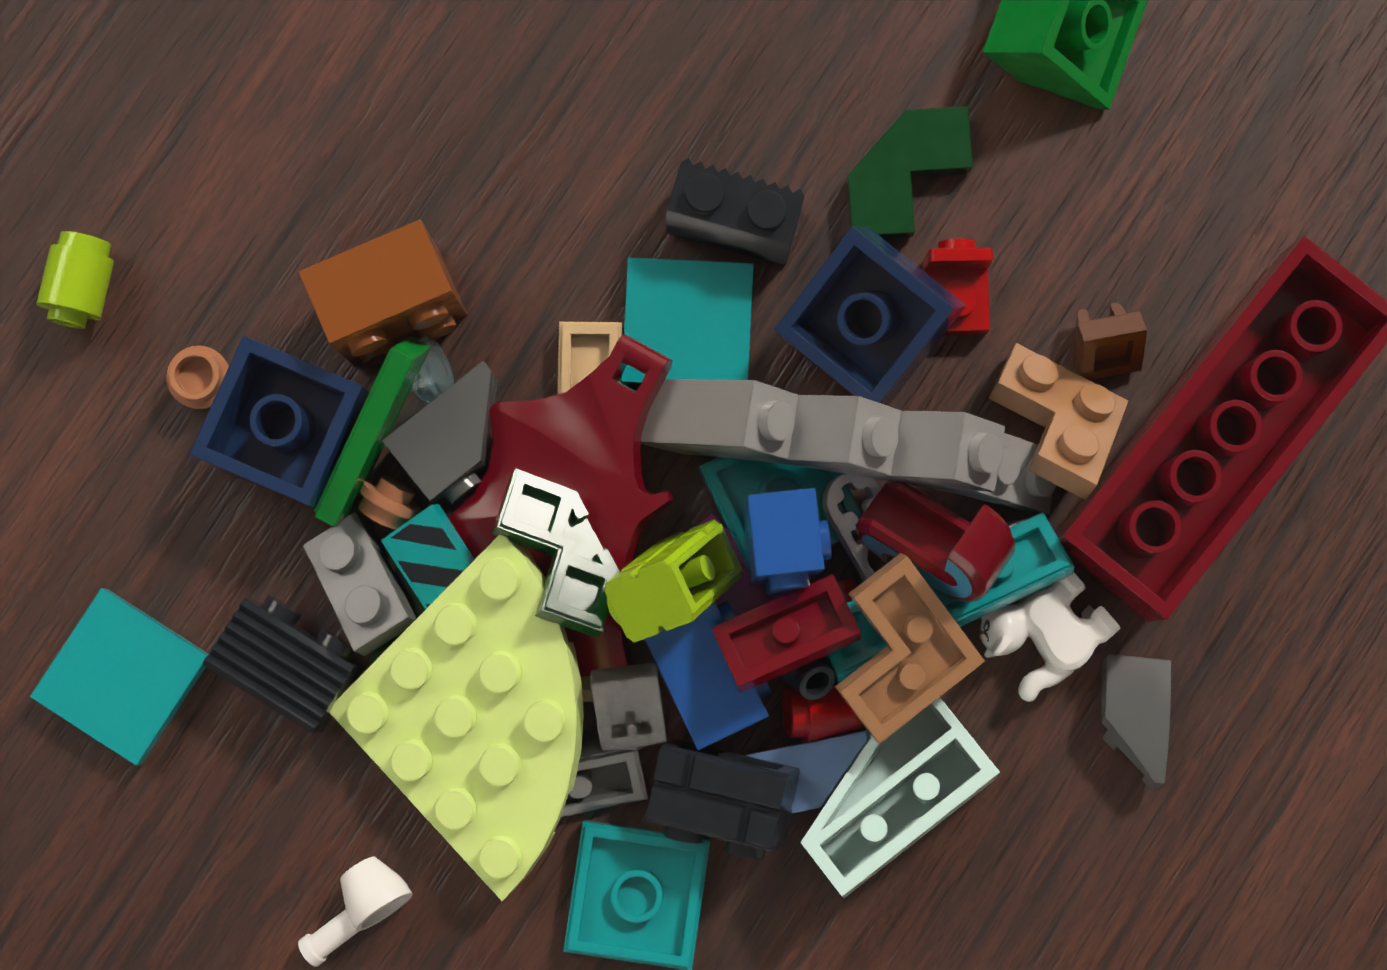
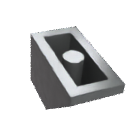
M484 361L382 440L429 501L434 504L441 505L446 500L452 506L460 503L478 488L482 481L477 475L488 468L492 434L489 409L496 401L498 380Z

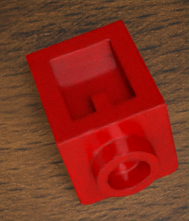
M955 238L938 242V248L928 250L922 261V270L967 305L944 335H986L990 331L988 268L993 262V249L976 248V241L972 239Z

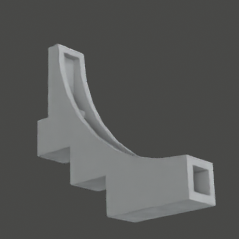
M665 379L649 409L641 435V444L676 454L761 461L852 474L892 482H905L909 485L962 495L1028 513L1050 514L1052 494L1057 486L1028 470L1038 444L1004 433L1005 426L966 412L901 411L860 396L798 395L755 380Z

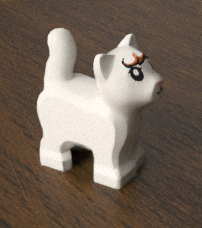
M1074 572L1072 575L1024 597L1018 603L1008 604L981 617L982 623L979 637L987 648L984 654L985 657L1010 654L1019 649L1027 637H1030L1045 661L1044 666L1023 677L1018 693L1025 701L1035 700L1042 689L1057 685L1070 676L1074 670L1080 668L1088 661L1099 644L1106 642L1121 629L1118 623L1102 606L1094 610L1088 605L1081 613L1082 618L1075 615L1070 604L1075 597L1085 590V585Z

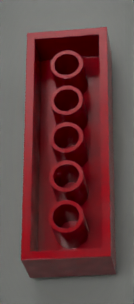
M1303 236L1281 252L1099 478L1097 486L1089 497L1079 503L1055 533L1069 558L1148 622L1167 620L1387 344V300L1306 236Z

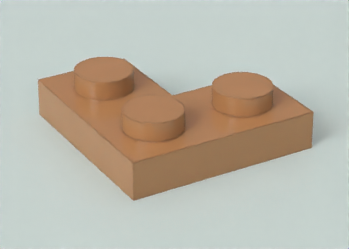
M1016 343L1005 360L989 399L1045 427L1028 470L1086 500L1098 484L1128 400L1058 365L1047 357Z
M902 553L849 593V596L887 646L835 686L871 736L879 744L985 662L908 556Z

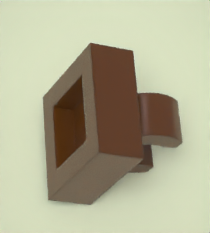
M1116 302L1110 304L1109 317L1090 320L1086 308L1078 310L1073 362L1078 375L1090 381L1142 371L1147 328L1140 311L1126 313L1122 305Z

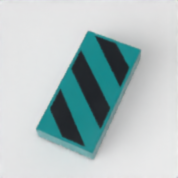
M439 504L430 505L381 540L425 610L475 560Z

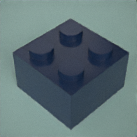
M852 226L774 330L854 396L889 405L967 305L869 227Z
M243 335L189 454L316 508L370 392L362 385Z

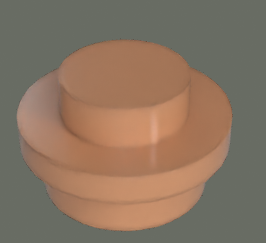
M206 346L185 348L175 355L168 366L166 375L168 389L178 402L189 408H210L229 368V364L220 353Z
M381 476L378 483L366 480L360 489V493L364 497L358 507L359 510L370 519L391 529H398L422 510L413 501L416 492L408 485L394 478Z

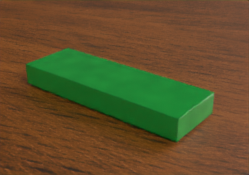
M411 336L389 350L314 510L316 518L335 527L354 510L361 496L360 489L364 481L369 479L385 444L382 440L390 435L431 346Z

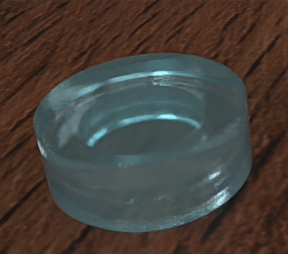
M424 337L419 340L431 346V349L412 389L421 400L430 403L454 384V377L442 348L433 338Z

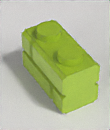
M713 519L690 528L685 533L682 531L659 540L624 567L621 572L606 581V589L604 591L607 595L608 609L613 619L621 625L626 638H629L634 643L657 635L663 629L668 631L694 621L741 578V571L743 569L722 524Z

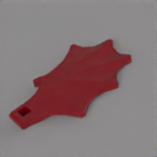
M623 334L616 342L610 356L567 392L538 400L495 402L491 406L489 413L493 444L489 468L474 495L448 517L474 559L497 537L491 533L509 477L516 468L577 491L589 513L586 518L603 549L609 550L619 571L621 572L624 567L632 562L640 533L646 522L674 502L672 492L652 494L645 489L641 475L640 455L641 435L647 415L671 369L672 359ZM627 365L645 374L637 391L619 382ZM525 547L546 578L553 556ZM608 612L604 630L597 638L564 627L568 641H573L581 677L604 676L618 681H625L632 676L634 666L628 638H626L621 625L613 619L610 612Z

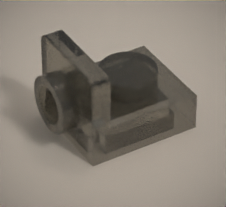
M656 662L591 670V689L602 751L613 749L633 751L653 744L667 743L663 698H661Z

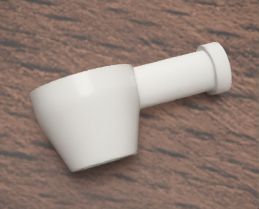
M369 857L359 862L341 876L340 883L346 909L316 932L306 934L298 941L300 952L311 965L318 967L327 960L328 954L356 933L384 920L400 909L412 897L413 893L406 882L376 857Z

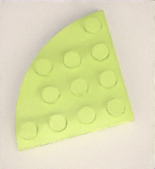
M498 535L336 700L329 713L498 898L503 901L532 871L555 834L554 830L561 818L568 794L573 790L582 750L584 713L582 682L573 641H568L564 626L535 616L544 591L546 578L523 545L513 542L506 536Z

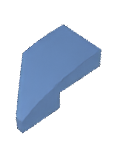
M868 730L833 736L811 743L755 752L746 756L799 768V779L795 799L792 804V813L825 806L869 741L871 734Z

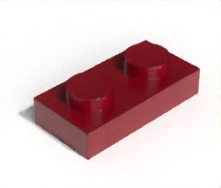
M833 574L810 584V587L800 588L711 627L713 636L739 693L861 640V631Z

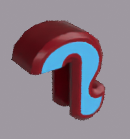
M886 482L855 524L857 536L861 543L877 557L888 563L900 553L908 556L932 589L953 600L975 602L984 597L1015 553V541L1010 527L998 513L986 504L982 506L973 521L969 523L905 482Z

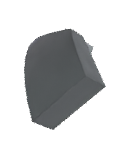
M1107 654L1101 663V723L1108 729L1102 739L1113 750L1119 748L1144 774L1141 780L1150 789L1160 790L1165 784L1171 709V660Z

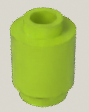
M60 232L58 243L50 245L36 302L38 306L48 310L46 318L48 321L67 327L85 329L87 319L101 320L114 260L109 258L111 250L109 242L82 233Z

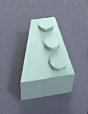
M939 697L882 743L879 744L870 736L869 741L802 839L801 844L839 894L845 898L998 777L1000 771Z

